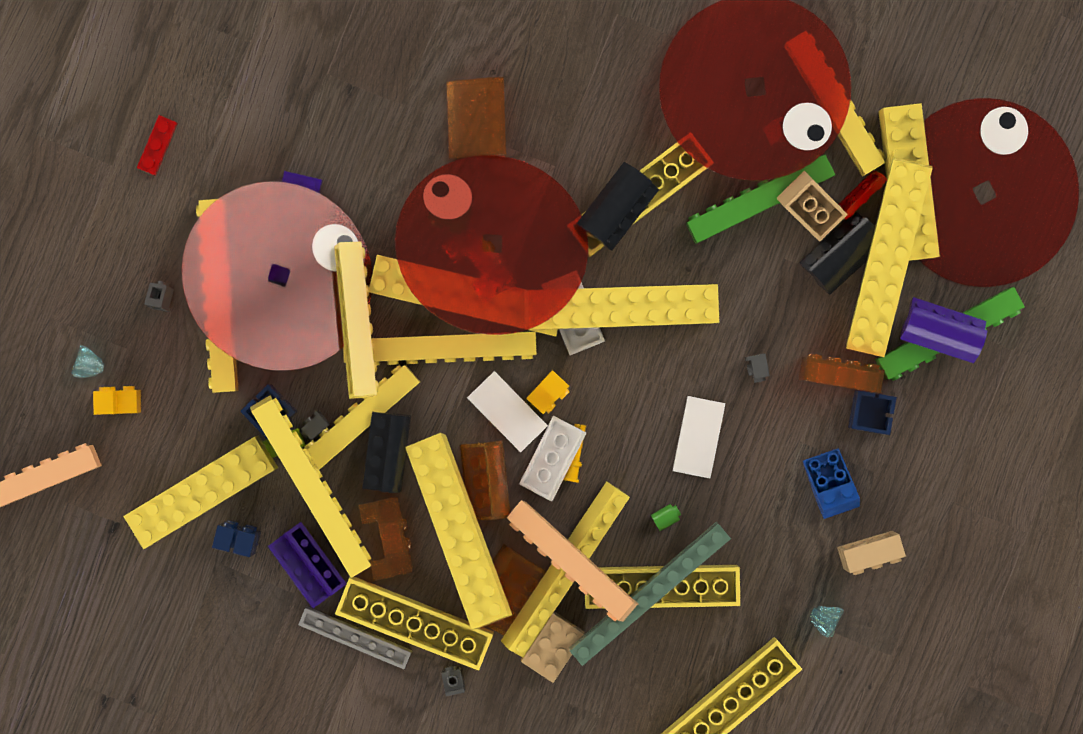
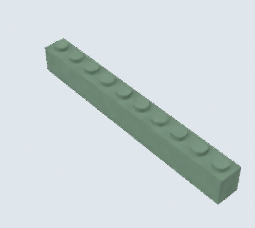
M715 522L630 595L638 605L623 622L618 620L615 622L608 615L605 616L569 647L571 654L582 666L727 543L731 539L729 535Z

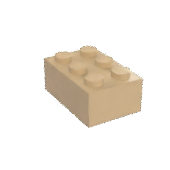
M805 171L777 197V200L819 241L848 215Z
M894 531L837 547L843 569L853 573V575L861 574L864 572V569L869 567L872 569L881 568L883 563L890 562V564L902 561L901 558L906 557L900 535Z
M554 612L524 658H521V662L554 683L572 656L569 647L585 634V631Z

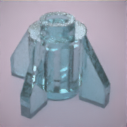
M80 345L71 374L78 378L97 376L98 373H102L105 363L102 362V358L98 357L88 347Z
M819 605L818 608L814 607L810 614L811 623L814 624L822 635L828 638L830 636L833 637L835 628L844 610L839 607H822Z

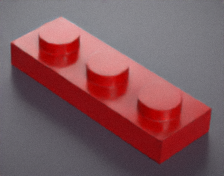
M161 115L158 116L137 165L138 169L156 176L177 127V122Z
M873 170L838 204L848 214L844 218L845 220L853 216L855 211L887 181L883 174Z

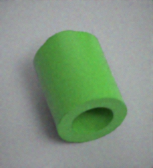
M671 504L651 514L659 531L680 521L679 516H681L677 506L672 507Z

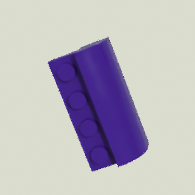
M913 297L910 301L908 316L902 325L900 339L975 363L984 346L988 330H985L986 321Z
M302 522L267 546L312 608H315L346 585V582Z

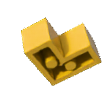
M552 370L526 399L542 414L545 412L549 414L556 406L554 402L558 398L562 400L570 392L567 389L569 385Z
M123 386V390H116L115 387H99V391H93L94 415L141 413V390H135V386Z

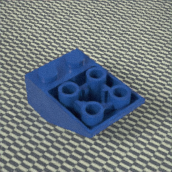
M839 448L803 460L823 519L860 507L859 494Z

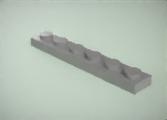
M308 606L305 607L298 624L402 669H405L412 652L408 648Z

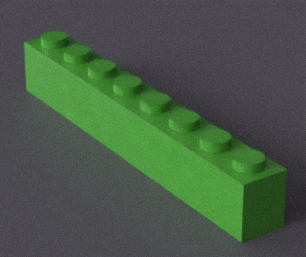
M817 154L809 158L810 162L805 165L800 162L791 167L792 171L788 173L782 171L774 175V180L769 182L766 179L758 183V188L754 190L747 188L740 192V197L734 199L731 196L723 200V205L717 207L715 204L705 209L707 213L701 216L697 213L689 217V222L686 223V226L695 244L779 204L780 202L777 200V197L803 171L817 184L835 176L826 154L821 157Z
M1009 287L962 313L986 321L987 328L990 325L995 327L1004 322L1003 319L1007 316H1010V318L1017 316L1021 313L1020 309L1025 306L1016 289ZM906 342L885 353V357L880 356L876 358L875 361L885 380L891 379L894 381L902 377V372L906 370L911 372L919 368V363L923 361L928 363L936 359L935 355L940 352Z

